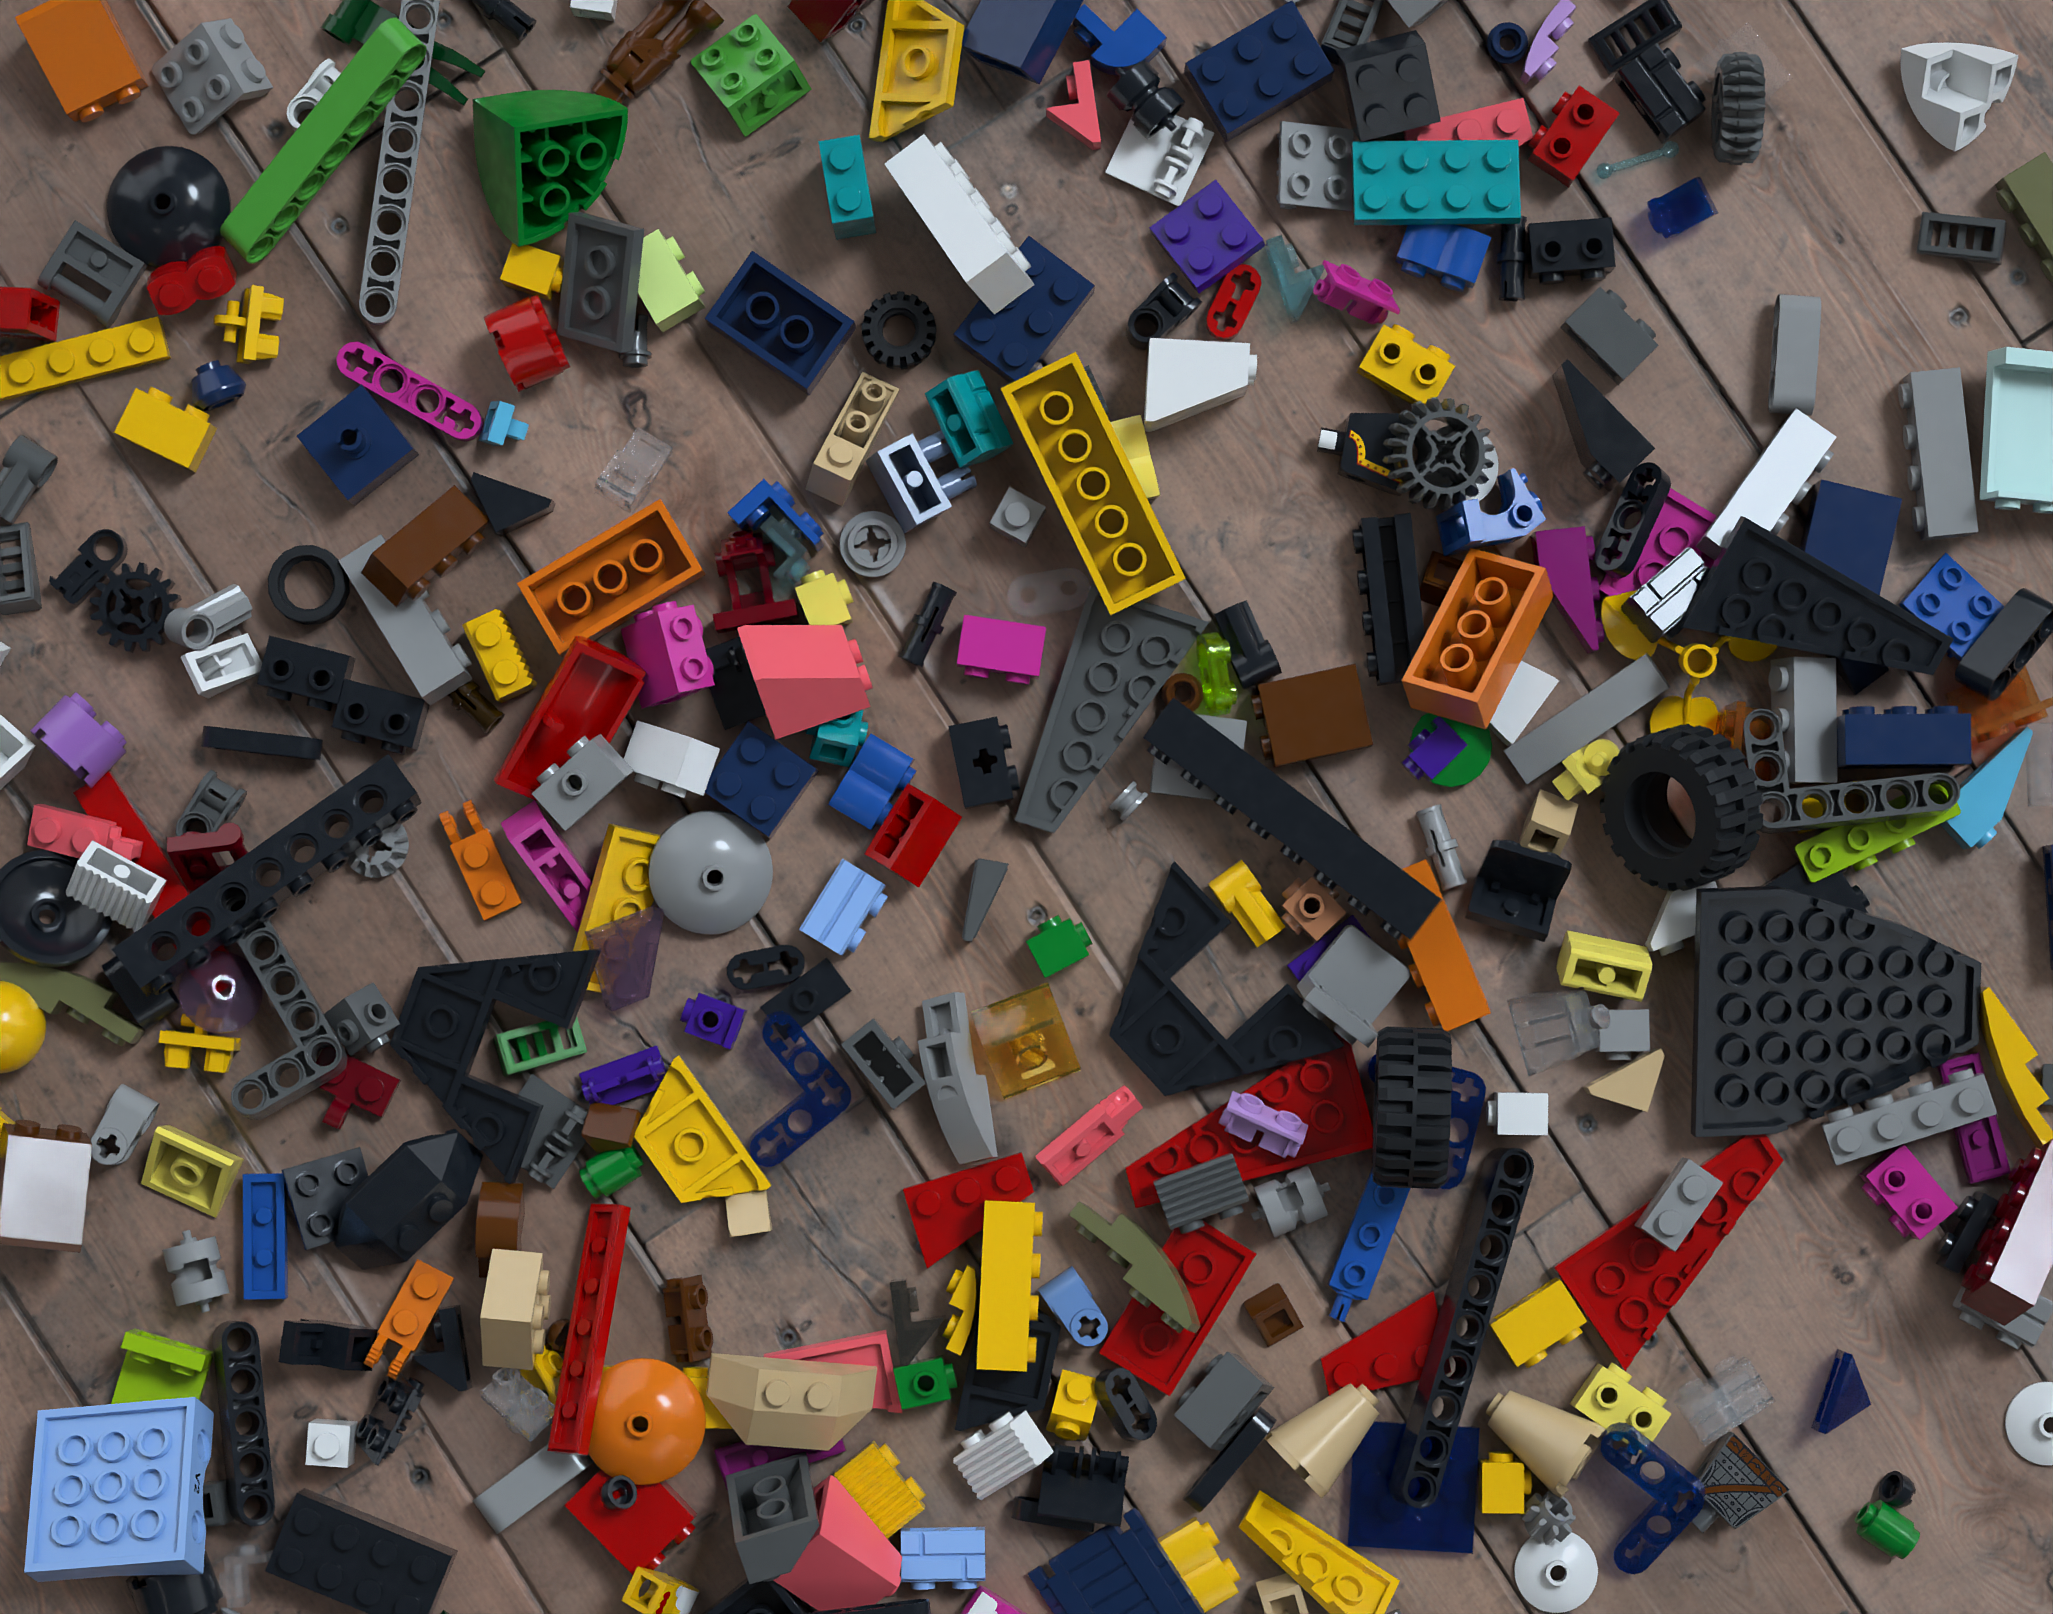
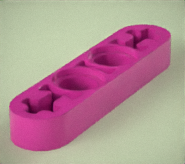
M349 342L339 350L337 366L340 372L359 385L362 384L369 391L454 439L471 441L481 433L483 418L472 404L363 343ZM360 351L364 352L363 360L373 367H376L377 360L383 362L375 370L372 383L366 381L371 374L364 369L356 367L353 372L349 371L351 364L346 360L349 354L356 356ZM390 370L399 371L404 380L402 388L395 393L385 392L381 386L382 376ZM428 390L436 392L439 396L438 408L431 413L421 412L417 407L418 396ZM449 400L455 402L449 408L454 413L464 416L467 411L471 412L470 420L474 423L471 430L463 428L461 432H457L458 425L447 416L444 417L443 424L437 422L446 412Z

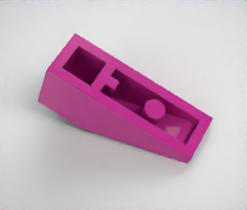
M533 800L504 820L501 825L509 842L578 933L592 880L541 807Z

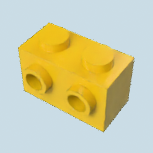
M1384 324L1356 373L1411 405L1418 401H1422L1426 405L1427 399L1438 397L1455 368V365L1448 362L1451 356L1433 345H1429L1427 349L1413 341L1415 338L1413 333L1397 324H1393L1392 328Z

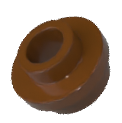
M1178 673L1171 676L1165 682L1162 690V698L1165 705L1167 706L1172 698L1176 699L1175 690L1179 686L1184 685L1190 689L1191 697L1189 700L1181 703L1191 711H1195L1202 703L1204 695L1200 681L1187 673Z

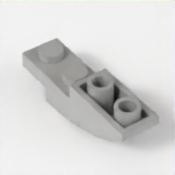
M953 992L923 1000L922 1006L927 1038L918 1040V1046L928 1092L945 1138L960 1165L998 1157L986 1075H978L975 1070L965 993Z

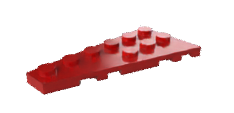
M1334 1032L1344 1044L1342 1048L1286 1063L1240 1093L1252 1094L1262 1100L1265 1106L1276 1111H1289L1297 1115L1303 1123L1308 1125L1304 1142L1300 1145L1295 1158L1289 1155L1283 1158L1260 1147L1259 1143L1264 1134L1262 1131L1257 1130L1251 1142L1224 1131L1225 1126L1218 1122L1224 1109L1227 1108L1229 1102L1227 1101L1125 1167L1135 1208L1160 1202L1153 1183L1154 1180L1228 1153L1233 1154L1242 1181L1373 1148V1127L1351 1043L1342 1038L1337 1032Z
M1766 1134L1743 1135L1699 1165L1723 1182V1184L1675 1252L1667 1249L1635 1226V1223L1653 1199L1651 1198L1553 1266L1623 1370L1626 1371L1645 1342L1651 1338L1657 1330V1326L1672 1306H1675L1711 1258L1724 1237L1736 1225V1221L1751 1201H1754L1784 1161Z

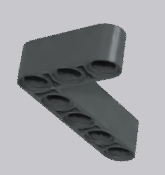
M1759 708L1749 713L1740 726L1741 752L1747 758L1744 761L1747 768H1752L1755 772V764L1764 761L1772 764L1776 771L1774 780L1763 781L1756 775L1758 780L1754 781L1756 790L1762 793L1763 804L1767 802L1773 803L1781 811V819L1778 822L1772 823L1763 819L1762 829L1758 830L1762 833L1774 834L1938 816L1945 814L1951 809L1960 797L1958 782L1947 773H1931L1789 789L1782 726L1779 717L1769 709ZM1756 720L1765 722L1770 728V737L1765 740L1755 738L1750 732V723ZM1933 784L1943 786L1948 793L1947 803L1937 804L1933 802L1928 794L1929 786ZM1890 789L1902 791L1906 797L1905 808L1895 809L1891 807L1886 799L1887 791ZM1850 793L1859 795L1865 804L1864 811L1862 813L1850 812L1844 804L1845 795ZM1807 798L1818 800L1823 807L1822 816L1818 818L1807 816L1802 809L1803 800Z
M232 896L226 904V910H240L245 905L246 896ZM258 919L245 928L246 933L237 942L297 1047L241 1079L234 1085L231 1091L232 1104L239 1113L250 1120H261L337 1077L344 1071L347 1065V1054L343 1045L338 1040L336 1033L325 1017L324 1012L270 919L265 921H259ZM266 941L273 942L275 944L273 955L265 960L257 959L255 956L257 947ZM286 976L295 978V987L292 992L286 995L276 993V984L281 978ZM304 1012L315 1013L316 1021L313 1027L305 1031L296 1028V1020L300 1014ZM322 1048H335L336 1058L333 1063L328 1066L317 1065L316 1056ZM289 1068L298 1069L300 1073L298 1082L289 1088L282 1087L279 1082L282 1072ZM253 1089L261 1090L263 1099L260 1105L253 1109L244 1108L243 1098L245 1094Z

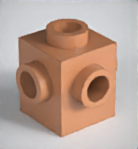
M1312 876L1305 882L1298 877L1281 893L1286 899L1280 906L1286 912L1281 919L1295 934L1299 935L1304 931L1314 942L1318 941L1347 913L1335 901L1340 895L1335 888L1332 891L1320 881L1317 882ZM1306 899L1315 901L1317 909L1314 914H1309L1305 911L1304 902Z

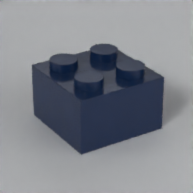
M748 721L711 773L705 793L772 839L819 771Z

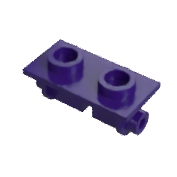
M656 1045L581 1072L579 1075L583 1084L581 1087L586 1101H589L590 1104L597 1102L615 1105L657 1090L667 1071L659 1048Z

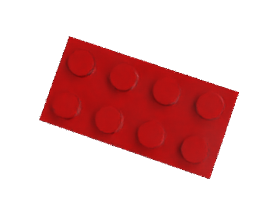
M1203 1221L1205 1226L1184 1234L1180 1233L1179 1227L1174 1228L1162 1247L1189 1291L1201 1327L1199 1330L1193 1333L1184 1328L1179 1333L1160 1318L1164 1311L1153 1302L1147 1308L1134 1297H1131L1099 1350L1101 1355L1129 1370L1132 1374L1168 1396H1171L1257 1254Z

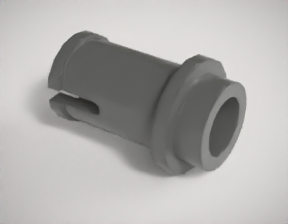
M638 314L636 331L634 330L632 351L619 352V358L623 359L624 367L648 366V359L652 358V353L647 350V315Z

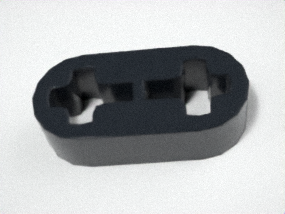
M779 945L743 952L735 955L729 961L727 976L735 987L742 990L791 982L803 974L805 958L803 953L792 945ZM784 951H788L790 957H797L798 965L792 967L791 975H785L783 969L769 971L768 963L781 960V953ZM743 959H747L749 965L763 964L764 972L751 975L750 983H744L742 977H735L734 969L741 967L740 961Z
M1125 1368L1106 1369L1100 1372L1094 1384L1095 1394L1120 1437L1127 1441H1143L1151 1438L1157 1427V1417L1134 1375ZM1113 1380H1119L1120 1385L1116 1389L1118 1394H1113L1111 1391L1115 1386ZM1134 1415H1139L1140 1420L1137 1422L1138 1429L1132 1428V1424L1135 1422Z

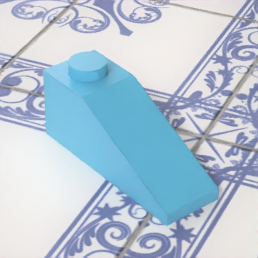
M2028 726L2018 729L1959 784L1960 797L1957 803L1961 813L1940 823V825L1962 849L1972 848L1974 845L1980 849L1997 834L1993 827L2002 820L2033 735V731Z

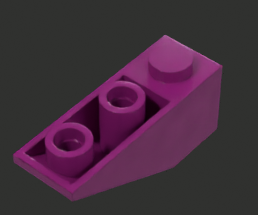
M1585 526L1535 531L1531 535L1534 565L1544 567L1547 570L1554 595L1552 602L1587 654L1598 651V643L1604 642V627L1601 618H1595L1594 602L1599 601L1600 592L1597 577H1591L1589 561L1595 560L1593 537L1586 536Z

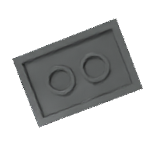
M583 212L569 213L557 335L620 353L632 351L644 229Z

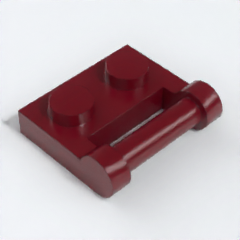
M235 823L223 824L216 832L200 833L191 831L183 833L181 836L167 838V853L189 891L196 890L230 866H226L219 852L229 851L234 862L246 855L248 851L243 843V832Z

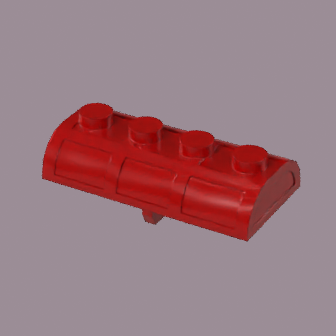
M575 636L531 716L521 729L505 761L495 774L494 782L538 801L532 795L541 786L536 779L552 764L556 763L561 768L571 759L567 751L583 736L592 740L601 734L610 744L645 684L642 679L646 671L628 657L583 636Z

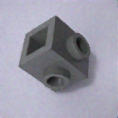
M374 982L345 997L324 1014L334 1029L338 1040L345 1046L350 1056L364 1048L367 1049L369 1054L378 1050L391 1041L387 1034L400 1025L391 1006L385 1001Z

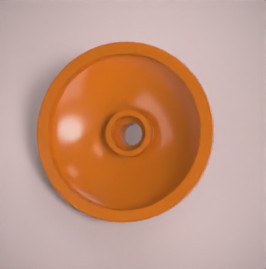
M634 1358L610 1367L602 1373L588 1454L596 1465L611 1477L627 1476L637 1485L655 1484L674 1477L694 1459L705 1435L706 1412L697 1387L683 1371L672 1364L658 1359ZM637 1416L645 1417L648 1421L647 1430L637 1431L633 1426L634 1418Z

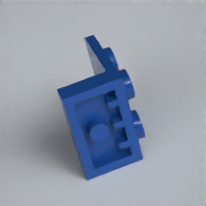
M763 479L727 512L740 530H747L750 527L755 531L771 517L772 514L769 512V508L774 505L817 552L824 547L820 539L824 534L821 531L822 528L806 511L799 516L791 508L796 503L778 481L771 486Z

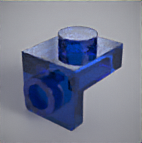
M1695 177L1665 195L1653 198L1647 202L1650 212H1648L1650 224L1658 234L1662 233L1665 238L1676 237L1718 214L1700 177Z

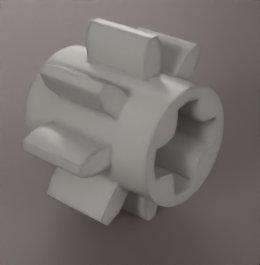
M1549 1490L1543 1497L1535 1493L1525 1503L1528 1510L1521 1516V1519L1525 1521V1529L1533 1539L1549 1545L1555 1538L1562 1542L1572 1532L1569 1525L1576 1519V1516L1572 1514V1506L1565 1497L1561 1499Z

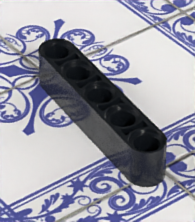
M229 1320L216 1327L212 1340L228 1506L231 1516L236 1521L245 1525L259 1527L271 1520L275 1512L259 1337L256 1329L251 1324ZM238 1328L243 1333L244 1343L241 1348L232 1351L227 1344V1336L230 1331ZM243 1370L247 1374L248 1384L242 1392L237 1393L232 1388L231 1378L235 1372ZM246 1411L251 1416L252 1426L248 1432L241 1435L236 1430L235 1421L239 1414ZM251 1453L255 1457L256 1468L250 1475L244 1476L240 1472L239 1464L243 1456ZM256 1495L260 1501V1509L254 1517L248 1518L243 1510L244 1503L247 1498Z

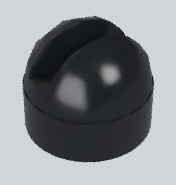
M1898 1471L1886 1474L1881 1480L1878 1489L1879 1498L1883 1502L1897 1508L1910 1505L1912 1503L1911 1497L1916 1493L1915 1485L1910 1478Z
M619 1475L607 1480L602 1485L599 1495L605 1508L611 1511H622L635 1503L637 1489L630 1478ZM621 1488L624 1496L614 1499L612 1492Z

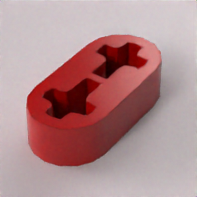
M1241 264L1226 274L1208 311L1206 318L1207 330L1210 335L1218 340H1231L1238 335L1259 294L1262 284L1261 276L1252 266ZM1243 274H1247L1250 276L1249 284L1254 289L1252 291L1245 289L1238 301L1232 298L1236 284L1231 280L1233 277L1240 279ZM1228 304L1234 306L1235 309L1231 320L1236 323V326L1234 328L1227 326L1224 331L1218 330V321L1213 316L1215 314L1222 316Z

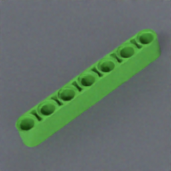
M398 18L387 19L378 26L222 224L220 229L221 236L248 263L259 262L271 252L422 62L426 55V46Z

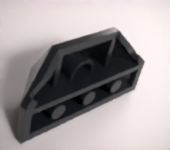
M456 1129L447 1130L445 1134L429 1135L404 1142L343 1200L338 1224V1235H336L334 1241L336 1248L362 1270L407 1262L468 1203L483 1154Z

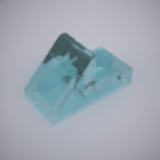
M1282 235L1266 240L1264 248L1290 323L1292 324L1300 320L1313 294L1314 285L1321 278L1325 268L1322 264L1295 274L1293 268L1299 267L1295 249L1292 243L1285 245Z

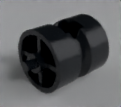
M1146 59L1140 61L1127 71L1119 67L1115 73L1120 78L1108 92L1107 98L1120 111H1134L1131 119L1134 122L1133 125L1146 139L1152 137L1165 127L1171 132L1174 131L1177 127L1173 123L1174 116L1185 104L1181 96L1173 88H1158L1160 82L1159 73Z

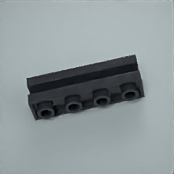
M1411 513L1395 514L1393 517L1378 518V516L1361 518L1358 522L1359 529L1352 530L1355 554L1362 553L1364 570H1357L1359 595L1367 594L1368 611H1362L1364 636H1371L1373 652L1366 653L1367 670L1369 677H1376L1377 686L1402 683L1401 680L1425 636Z

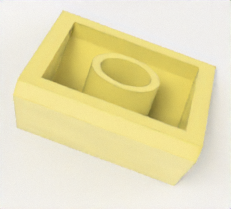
M171 1125L158 1126L154 1132L141 1184L216 1218L244 1159Z

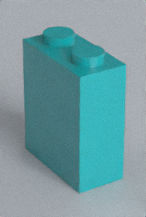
M860 135L818 141L836 240L877 233Z

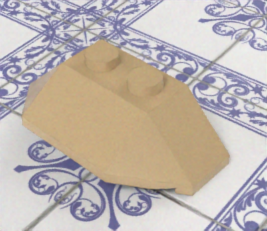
M711 1353L706 1395L746 1445L829 1451L872 1410L877 1367Z

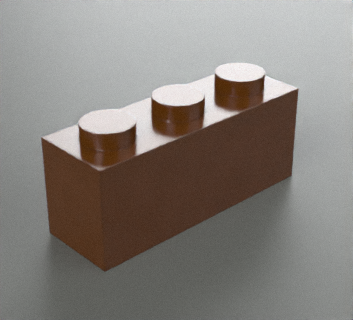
M454 485L370 555L361 573L396 608L407 598L415 601L431 585L429 580L436 574L443 578L457 564L458 560L456 557L462 552H465L467 555L472 554L483 543L485 537L482 535V532L490 519Z

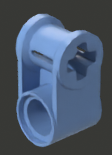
M1070 1266L1038 1289L1058 1320L1061 1319L1072 1337L1079 1344L1095 1346L1103 1341L1108 1332L1107 1320L1073 1266ZM1084 1316L1089 1320L1097 1318L1101 1323L1097 1327L1099 1335L1094 1339L1089 1334L1082 1337L1078 1332L1082 1327L1080 1319Z

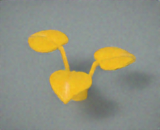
M1637 590L1605 597L1601 604V621L1604 632L1611 645L1621 655L1633 660L1639 659L1646 653L1651 657L1659 643L1679 654V666L1685 674L1690 676V681L1684 691V698L1675 695L1667 696L1660 700L1653 708L1649 721L1651 734L1678 725L1690 724L1693 727L1700 725L1710 728L1714 731L1713 735H1716L1719 727V714L1715 703L1707 697L1692 698V693L1696 685L1699 684L1700 678L1709 676L1715 670L1717 664L1716 654L1721 646L1728 641V648L1732 655L1738 659L1750 662L1760 661L1768 657L1777 648V645L1725 635L1720 636L1711 647L1698 643L1682 647L1664 637H1661L1653 644L1648 641L1640 632L1638 626L1633 624L1621 610L1623 603Z

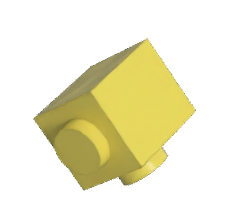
M819 570L800 578L802 585L795 587L809 625L844 626L853 622L846 605L854 601L845 579L837 582L834 573L825 575L824 570Z

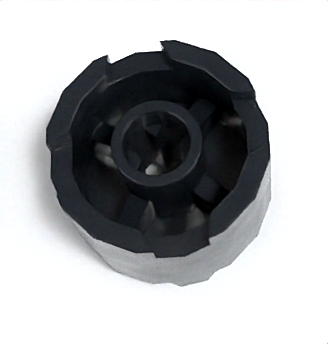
M206 1550L203 1574L148 1575L141 1580H138L137 1576H130L126 1580L139 1614H212L218 1610L216 1604L219 1603L218 1600L223 1596Z

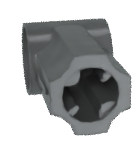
M20 435L8 449L2 463L4 468L0 473V517L12 524L20 515L35 489L42 487L47 482L58 463L56 455L24 435Z

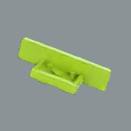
M1937 784L1929 786L1928 794L1933 802L1937 804L1947 803L1948 793L1943 786ZM1903 794L1888 801V804L1895 809L1905 808L1906 797ZM1956 803L1945 814L1938 816L1833 827L1795 845L1794 851L1808 881L1814 883L1851 865L1855 872L1878 862L1876 853L1889 847L1893 854L1916 844L1913 836L1959 815L1961 810L1958 803Z

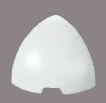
M1926 43L1902 48L1900 58L1902 82L1913 113L1923 128L1940 144L1953 151L1962 149L1986 128L1984 123L1985 113L1991 107V104L1993 102L2002 103L2006 97L2015 73L2018 55L1992 47L1965 43Z

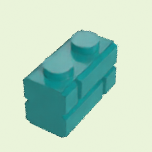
M979 370L951 376L925 393V397L959 468L988 461L1014 444Z

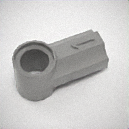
M232 584L189 608L180 607L174 609L165 620V634L170 641L178 645L201 650L207 648L219 634L251 618L252 606L240 587ZM193 620L195 625L194 631L189 637H186V627Z

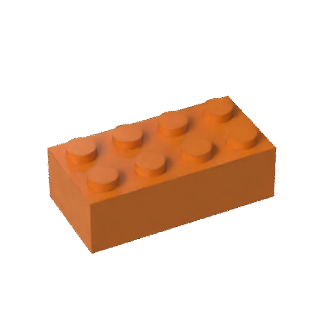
M659 499L521 580L517 585L556 651L564 658L575 636H583L595 641L634 618V615L644 612L705 576L706 573L665 504Z
M1474 548L1469 549L1401 680L1411 708L1487 729L1554 597L1546 568Z

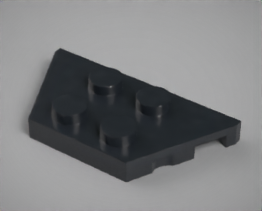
M1039 1308L1038 1321L1029 1320V1337L1037 1338L1036 1362H1027V1372L976 1369L978 1314L955 1430L963 1431L968 1428L991 1423L1007 1412H1010L1012 1416H1017L1025 1410L1027 1413L1044 1409L1061 1326Z

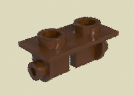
M702 1274L686 1278L666 1279V1288H662L666 1317L680 1316L681 1324L668 1325L671 1355H675L676 1363L695 1362L710 1358L713 1346V1333L708 1326L706 1313L708 1293L703 1285Z

